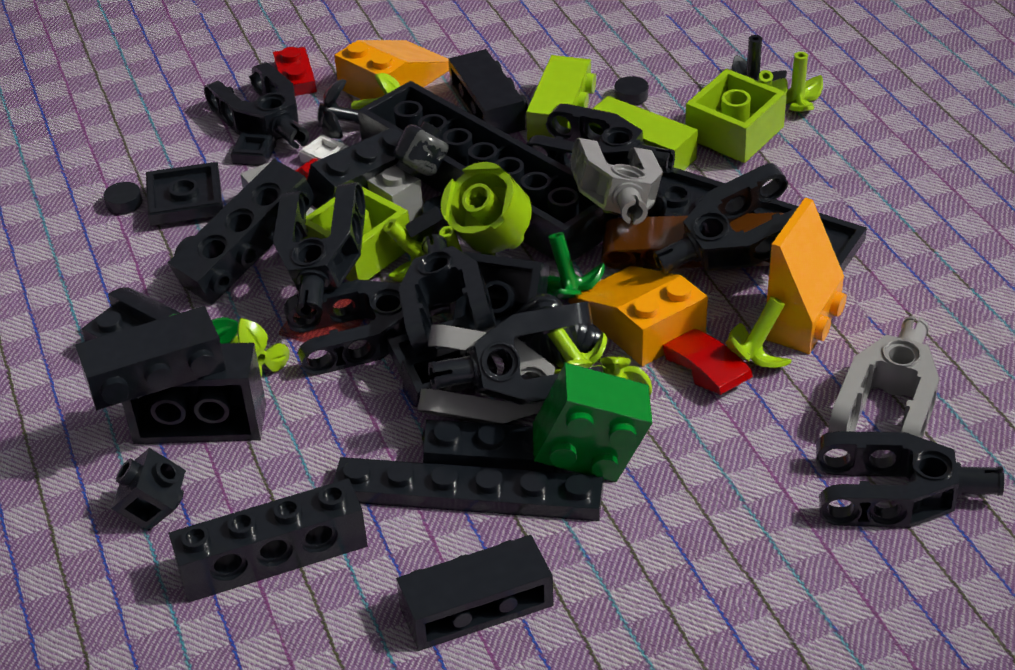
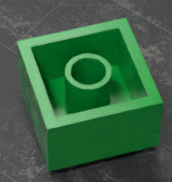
M565 363L533 421L534 461L617 482L652 425L649 385Z

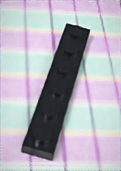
M340 457L333 481L334 483L349 478L360 504L600 521L604 488L603 477L587 474Z

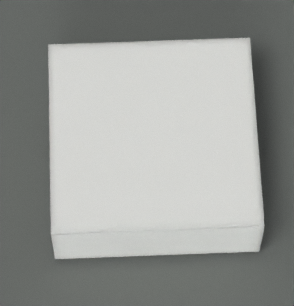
M322 134L299 151L300 162L306 163L313 158L320 160L349 146Z

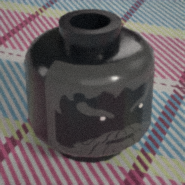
M423 121L421 127L414 124L407 125L393 149V155L398 160L396 166L421 180L424 175H435L449 149L448 144L440 138L443 131L426 121Z

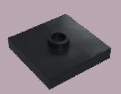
M218 162L146 172L147 210L150 226L213 217L224 208Z

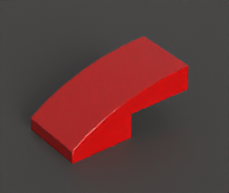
M694 328L663 344L666 360L691 369L695 385L719 395L753 377L752 370L740 357L723 343Z

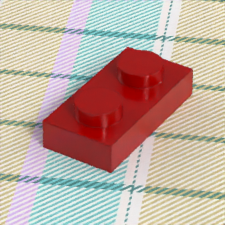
M287 47L281 51L273 52L276 70L293 83L295 96L317 92L315 78L305 47Z

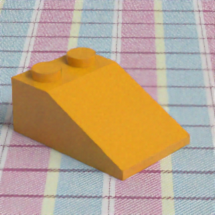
M357 40L334 55L337 80L344 79L347 81L342 91L361 100L378 98L385 95L375 78V75L378 73L391 75L399 82L400 86L412 81L424 88L449 71L448 58L407 40Z
M804 198L772 243L767 302L772 296L784 302L785 306L766 338L768 341L806 354H810L818 340L824 341L826 339L832 318L834 316L839 317L842 314L847 299V294L842 293L843 272L814 201L809 198Z
M629 266L600 280L592 289L581 291V295L569 298L570 304L589 302L593 324L642 367L665 355L663 344L694 328L706 333L708 296L682 275L672 273L663 275L661 271Z

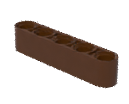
M776 212L747 213L729 222L735 232L743 230L745 233L770 221L771 216L776 214ZM688 216L646 217L639 224H633L632 218L630 224L624 221L623 218H614L604 224L601 261L609 268L620 270L629 266L658 269L653 258V252L683 239V234L685 233L683 221ZM770 258L755 266H769ZM692 260L678 268H696L703 266L700 264V262Z

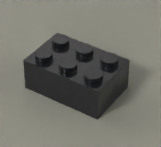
M221 344L226 366L225 371L122 402L133 444L261 440L266 400L255 344Z

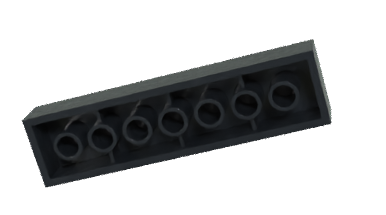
M412 81L405 83L358 110L361 141L392 127L403 133L407 125L414 124L421 127L423 121L442 130L443 134L440 138L448 144V152L436 174L433 176L424 175L421 180L441 193L444 192L451 179L456 181L464 174L462 170L469 165L479 162H491L500 166L530 198L532 214L529 226L524 233L523 242L553 260L555 259L548 238L550 235L558 232L564 233L573 262L603 241L604 224L611 219L618 218V215L603 212L601 207L579 192L570 168Z

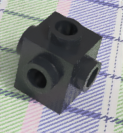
M148 448L135 460L128 459L120 468L116 476V482L119 483V487L111 509L146 530H151L180 504L184 495V490L181 489L186 470L151 448Z

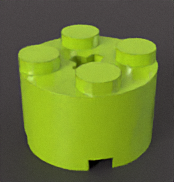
M479 162L462 170L464 174L456 181L451 179L442 195L441 213L448 225L452 226L460 238L472 249L481 253H497L520 246L531 220L532 207L529 196L505 170L495 163Z

